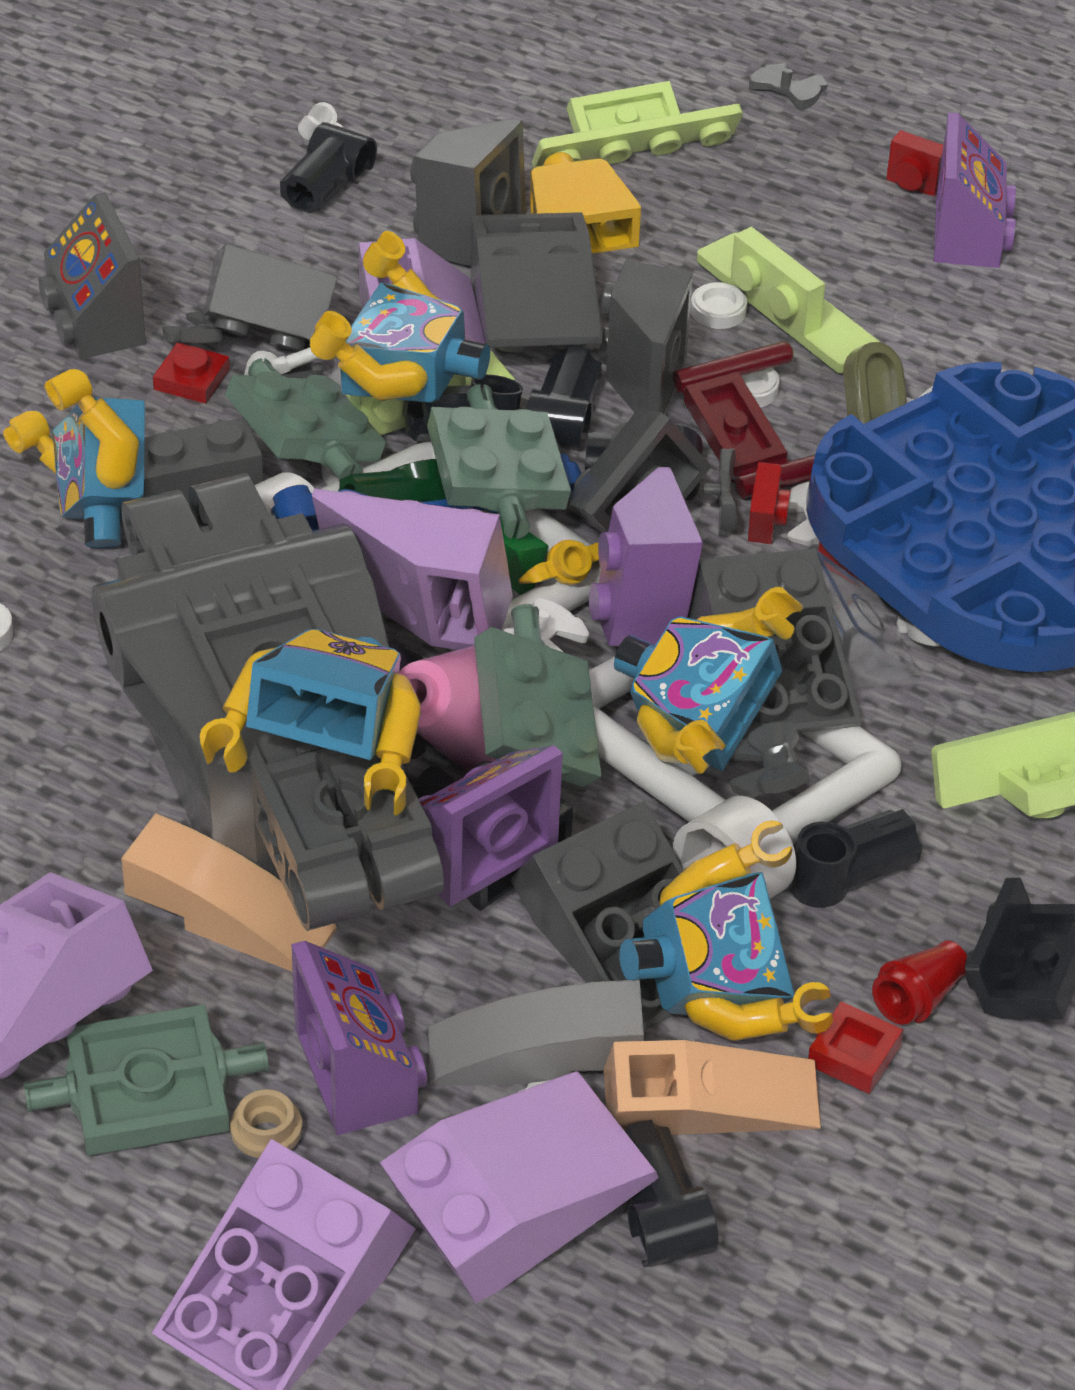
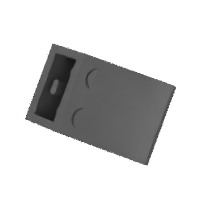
M582 212L471 216V281L486 344L489 347H497L506 352H521L527 350L530 346L554 345L559 349L567 350L568 346L584 348L587 344H602V329L590 236Z
M816 548L699 559L687 618L697 620L702 616L740 612L756 607L760 597L774 587H783L804 606L801 612H794L786 618L795 628L791 638L784 640L776 634L769 637L774 641L783 671L742 739L748 738L750 732L772 721L793 722L797 727L798 733L860 726L862 720Z
M643 801L532 855L510 880L535 925L586 983L627 980L620 966L621 944L627 939L644 937L643 919L660 906L661 892L684 869L646 802ZM655 978L640 980L643 1030H646L674 1014H669L662 1008Z

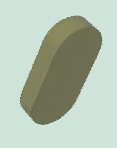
M871 342L854 349L847 356L843 367L847 416L852 414L865 424L907 403L903 365L898 354L890 346L881 342Z

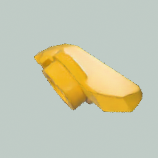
M562 540L551 547L547 554L546 562L539 563L529 569L518 581L520 584H529L554 578L559 583L565 585L578 584L588 576L592 562L599 560V542L585 546L579 541Z

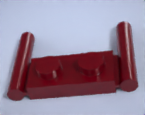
M786 341L673 371L674 386L678 393H683L687 409L718 461L720 460L721 449H735L736 462L733 468L731 483L735 482L741 499L750 498L753 495L758 462L782 465L780 489L810 480L815 454L788 461L787 450L741 377L790 363L794 357V351L792 346Z

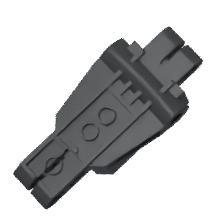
M247 473L190 486L189 504L179 489L123 502L121 506L123 526L132 555L117 559V580L93 586L92 605L94 618L108 666L114 678L120 682L126 696L145 719L193 829L234 850L279 879L283 883L294 910L306 931L368 914L371 908L370 895L376 906L383 910L443 892L444 875L440 856L432 837V825L407 776L406 806L399 815H394L395 792L388 789L379 790L372 796L370 811L364 805V776L370 767L381 762V759L376 754L371 760L249 728L246 727V724L241 734L247 749L248 758L240 770L234 773L228 772L224 761L226 747L220 749L215 754L210 764H207L201 748L199 737L201 729L214 719L226 717L227 713L222 707L245 663L254 653L279 647L310 629H319L354 639L362 636L371 637L382 646L389 648L373 579L367 570L358 540L349 525L342 523L312 531L303 513L276 519L274 515L270 516L252 479ZM404 763L401 765V769H402L403 771H404Z

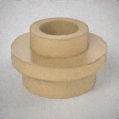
M270 1089L257 1090L245 1096L233 1112L230 1121L231 1137L240 1151L255 1158L261 1156L271 1139L292 1150L298 1144L302 1135V1117L298 1108L285 1094ZM264 1122L277 1125V1127L267 1130L255 1128Z

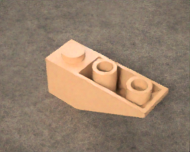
M689 1040L613 1042L604 1066L606 1108L624 1131L628 1125L646 1120H652L654 1124L660 1127H668L671 1135L821 1129L815 1060Z

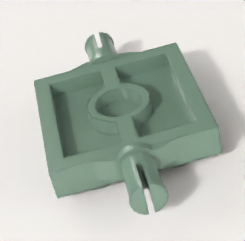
M259 358L251 363L248 369L249 376H231L225 396L278 459H304L322 463L323 466L331 469L339 481L351 474L363 473L362 467L355 461L378 462L380 460L386 441L368 422V417L342 394L340 385L334 380L322 375H309L307 379L286 378L284 375H280L266 358L264 362L262 358Z
M480 384L471 387L467 392L470 407L431 408L427 427L448 505L478 506L497 511L501 516L504 534L512 539L515 531L516 539H520L527 535L530 530V524L525 511L536 508L566 510L571 489L548 412H536L526 409L515 411L498 410L494 404L491 388L484 385L481 391Z
M532 604L518 605L511 610L514 634L490 627L474 637L486 756L498 759L509 752L555 745L563 753L561 780L585 787L601 778L588 661L545 645L540 634L538 607H533Z
M203 1004L76 1025L75 1029L66 1036L69 1059L65 1069L66 1076L32 1082L25 1081L23 1084L28 1112L71 1104L73 1113L81 1122L86 1154L90 1156L230 1132L229 1114L225 1100L227 1077L263 1071L269 1072V1065L264 1042L222 1049L221 1043L211 1032L206 1006Z

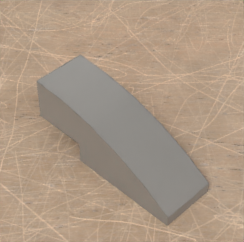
M640 980L589 982L542 989L484 1004L428 1026L429 1086L529 1084L553 1080L569 1074L571 1071H604L613 1042L643 1041L644 1039Z

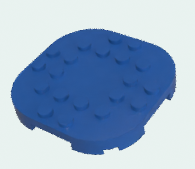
M1001 362L963 364L936 373L931 392L863 424L854 415L850 414L832 426L823 436L815 453L806 496V511L816 537L838 562L925 635L962 657L992 667L1025 672H1045L1075 667L1074 380L1038 367H1034L1033 374L1031 375L1019 370L1001 372Z

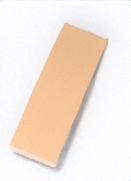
M157 813L154 814L121 858L126 895L184 917L185 930L289 971L293 972L291 944L307 941L325 948L337 930V926L331 924L306 931L294 910L283 883L279 879L225 845Z

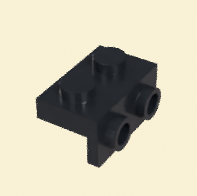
M1020 877L1005 878L996 901L988 908L986 924L975 949L969 952L965 964L967 984L970 989L975 990L985 1014L1000 1019L1063 1020L1075 991V904H1031L1022 879Z

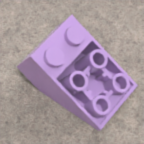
M314 488L312 500L319 529L342 523L349 525L358 540L367 570L373 579L381 612L429 645L459 650L474 646V637L488 628L494 627L502 630L513 594L500 515L484 513L476 509H456L422 504L414 500L400 501L360 495L351 491L336 492Z
M50 872L0 904V1079L12 1074L19 1067L21 1060L46 1043L55 1042L68 1036L75 1029L77 1022L102 1005L114 1003L125 997L130 992L131 985L153 971L123 900Z
M271 1139L152 1334L240 1390H289L387 1278L416 1228L389 1208Z

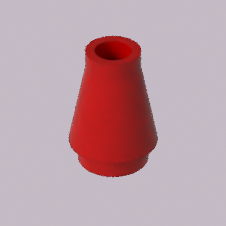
M945 940L935 947L885 963L880 968L878 977L872 985V995L877 1008L888 1020L899 1025H905L911 1021L915 1023L925 1021L956 982L965 976L967 954L957 943Z

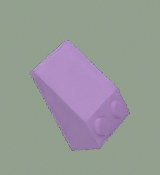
M578 1071L442 1119L380 1162L405 1205L475 1303L505 1288L659 1178L651 1164Z

